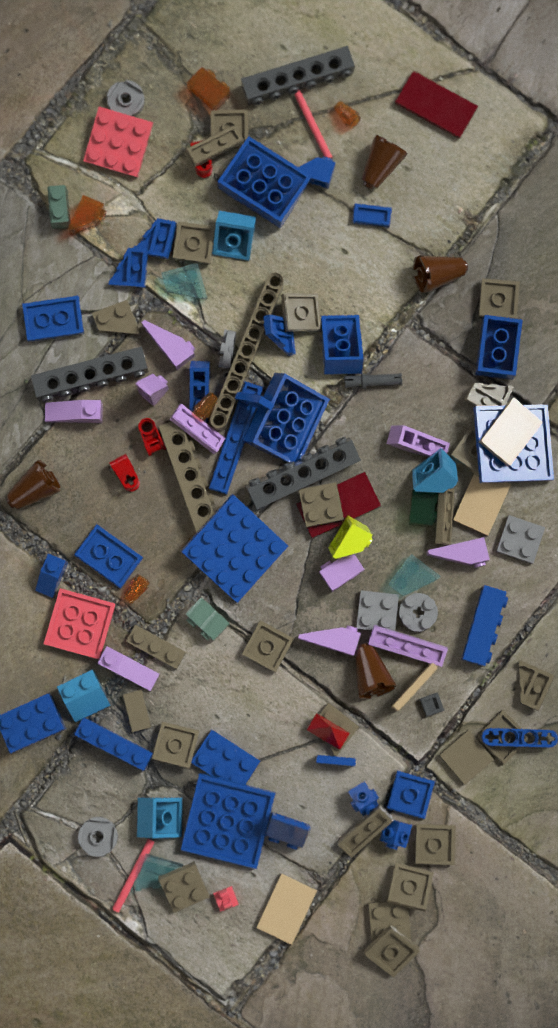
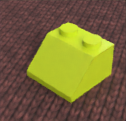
M347 515L328 549L335 559L362 552L365 547L368 548L373 539L372 533L366 525Z

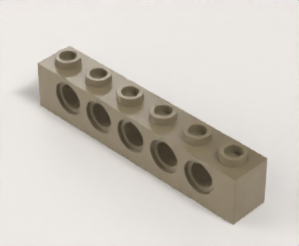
M171 421L160 425L159 429L197 533L214 515L215 512L211 505L215 503L211 493L207 494L205 487H208L205 475H200L199 469H202L199 458L195 459L192 452L196 451L193 441H188L187 433ZM177 436L183 438V442L180 445L173 444V439ZM182 454L189 455L190 459L187 463L179 461V457ZM188 472L196 474V478L193 481L186 480L185 476ZM194 490H201L203 494L201 498L195 499L192 497V492ZM202 507L209 510L208 515L205 517L198 515V511Z

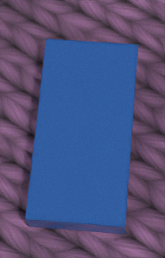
M355 203L352 223L389 228L392 208Z
M237 392L235 399L250 407L272 411L274 406L273 402L263 396Z
M318 755L316 763L356 766V759Z

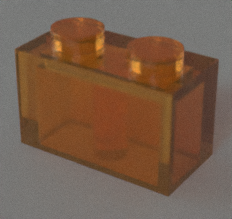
M201 67L187 82L188 89L211 110H219L230 98L229 86L223 81H218L216 75L210 69L206 70Z

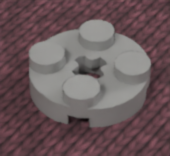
M133 81L117 82L111 86L107 94L110 110L134 117L144 107L145 97L143 91ZM127 95L130 96V102L123 103L121 98L127 97Z
M225 329L223 340L226 342L221 343L220 354L224 355L220 356L219 367L231 368L236 332Z
M414 593L409 595L400 605L399 618L405 627L411 631H425L431 628L437 620L438 609L436 603L426 594ZM417 607L424 611V615H420V618H416V614L413 613V610H417Z
M93 817L81 826L78 841L87 854L100 857L111 852L116 846L118 832L114 823L107 818ZM97 831H100L101 835L104 836L103 839H100V842H96V839L93 838V834H96Z

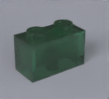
M412 487L408 525L432 527L433 523L437 522V511H434L435 504H438L439 493L416 492Z

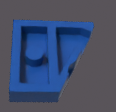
M157 218L152 224L151 229L142 236L143 239L133 248L148 249V256L168 259L177 226L176 221Z
M128 248L123 260L117 266L115 274L109 280V285L146 287L148 249Z
M270 314L263 316L266 336L288 356L295 355L293 332H285L284 318Z

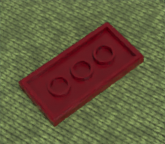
M414 70L395 101L396 105L458 139L461 138L478 109V105Z
M365 472L337 484L344 520L347 515L355 519L381 507ZM300 501L296 503V506L305 523L302 505ZM344 520L308 527L307 529L313 539L342 525Z

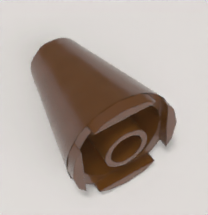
M375 135L361 178L364 181L363 185L371 190L374 187L378 188L408 154L396 144L386 141L387 139L379 135Z
M416 256L413 262V270L417 269V276H414L419 291L421 293H428L465 276L468 271V265L462 257Z
M37 460L7 493L8 498L6 501L11 508L21 509L61 491L57 478L52 471L45 469L47 465L44 462Z
M368 643L359 645L355 651L359 698L371 699V695L377 694V697L393 691L396 687L395 681L374 646L368 645Z

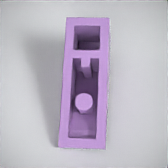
M144 320L141 322L143 328L176 370L195 357L193 352L195 348L190 341L185 342L183 338Z
M151 374L136 383L139 394L153 406L157 404L169 389L168 385H166L168 382L160 375L157 377Z
M101 400L45 403V422L102 423L103 404Z
M404 425L391 426L387 440L388 445L426 457H430L440 448L447 453L450 445L446 441Z
M484 537L431 549L426 552L427 556L468 566L474 565V568L485 566V562L490 560Z
M347 625L346 628L341 627L299 634L298 639L354 656L361 633L357 632V628Z
M108 646L98 662L103 667L149 691L152 690L160 675Z

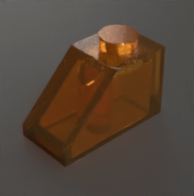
M83 195L69 225V233L75 235L98 226L100 220L103 221L107 213L104 203Z

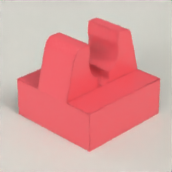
M232 886L213 893L220 912L239 905Z

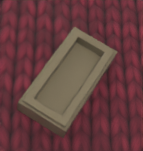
M138 690L123 694L132 732L151 728L143 691Z

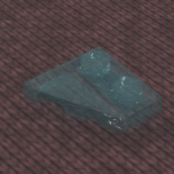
M198 263L161 273L166 292L204 300L208 299Z
M411 554L388 586L400 595L405 596L438 580L441 576Z

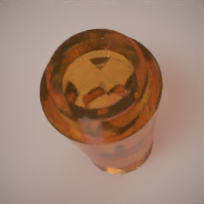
M339 101L334 106V110L346 127L353 128L360 122L359 112L342 101Z
M209 392L194 406L195 409L192 412L198 418L205 421L206 418L210 417L219 398L212 392Z
M137 574L136 577L132 578L124 599L133 604L149 588L150 582Z

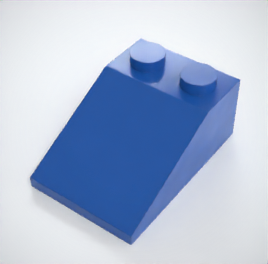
M359 315L321 316L324 375L362 374L364 358Z
M273 812L265 836H268V840L279 844L280 841L287 843V847L298 850V847L303 848L311 827L310 824Z

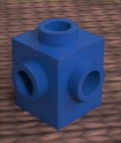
M365 781L348 791L353 800L350 804L355 812L360 811L363 817L379 805L376 801L379 799L374 788L370 790Z
M393 820L381 831L379 841L387 843L386 847L397 850L398 846L406 848L412 825Z

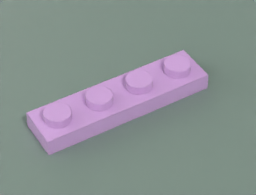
M377 625L373 626L368 645L427 663H434L442 667L448 648Z

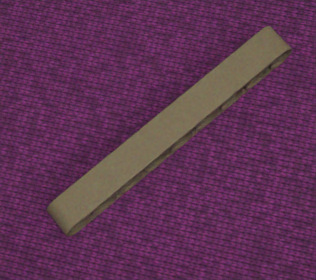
M274 272L267 277L210 418L211 427L216 431H223L228 426L238 401L235 399L237 392H241L264 337V321L257 320L256 316L258 314L273 315L283 290L284 279L279 273ZM277 279L280 281V285L275 287L270 282ZM269 296L272 297L274 301L270 304H266L263 301V299ZM252 331H257L260 335L254 339L249 334ZM245 348H250L253 352L251 355L245 356L242 351ZM242 365L246 369L243 373H237L235 368ZM236 383L238 384V389L231 391L228 389V385ZM229 400L231 406L223 408L221 406L222 401ZM218 417L224 419V423L221 426L214 424V420Z

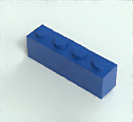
M486 585L482 586L461 660L482 667L486 663H490L492 652H489L491 644L495 645L498 636L495 630L497 626L500 627L503 615H500L502 608H506L508 602L506 591Z
M84 717L74 734L143 771L146 770L153 756V752Z

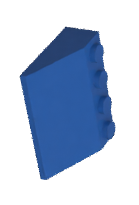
M248 136L217 183L219 190L281 229L312 176Z
M274 373L263 396L273 402L272 411L261 408L257 409L243 441L287 463L294 461L295 463L301 460L300 457L305 454L330 399L285 373Z

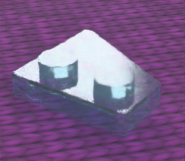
M145 854L135 891H141V889L153 887V889L161 888L158 877L182 867L183 864Z

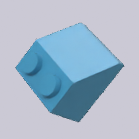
M219 211L216 220L212 254L250 260L256 217Z
M442 448L412 470L413 489L416 492L444 493L446 490L452 489L458 482L456 462Z
M90 670L57 686L75 722L111 706L94 670Z
M138 798L137 837H182L183 798Z

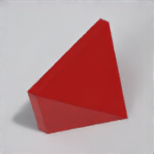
M317 713L307 728V731L339 750L350 734Z

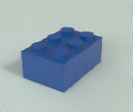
M484 315L475 375L509 380L515 378L523 320Z
M50 693L0 715V731L10 753H15L66 730L59 710Z

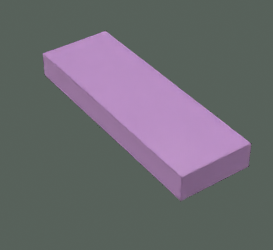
M183 404L178 405L169 419L213 454L218 452L225 440V437Z

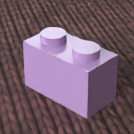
M355 554L338 558L333 563L331 561L326 562L321 566L322 570L319 574L331 592H333L365 569Z

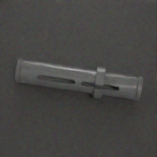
M362 373L360 376H344L345 388L362 387V389H366L368 386L402 385V373L366 375Z

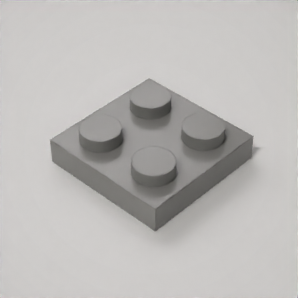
M508 515L496 552L533 564L545 527Z
M361 590L356 628L372 631L373 626L377 625L395 631L399 595Z

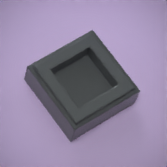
M438 692L419 699L425 717L444 711Z

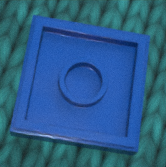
M397 771L387 809L425 819L435 781Z

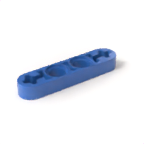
M488 728L482 732L481 739L484 744L489 746L550 748L557 744L558 735L552 730ZM489 731H492V735H499L498 731H502V743H498L499 739H492V743H490L489 739H485V735H488ZM507 732L514 733V742L507 743L504 737ZM528 732L532 733L535 737L534 742L531 744H527L524 741V735ZM538 732H541L540 737H546L550 733V736L554 737V741H550V744H547V741L540 740L541 744L538 745Z

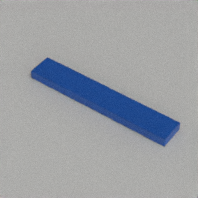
M245 381L242 393L261 396L263 387ZM238 401L209 486L210 490L225 495L228 494L245 444L243 439L256 411L255 407L247 406Z

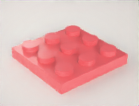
M99 107L83 161L138 178L153 122Z
M60 588L44 644L100 660L116 604Z

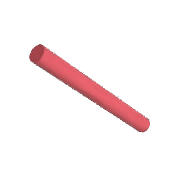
M300 91L295 93L294 96L323 156L332 159V155Z
M148 838L112 910L120 912L155 841Z

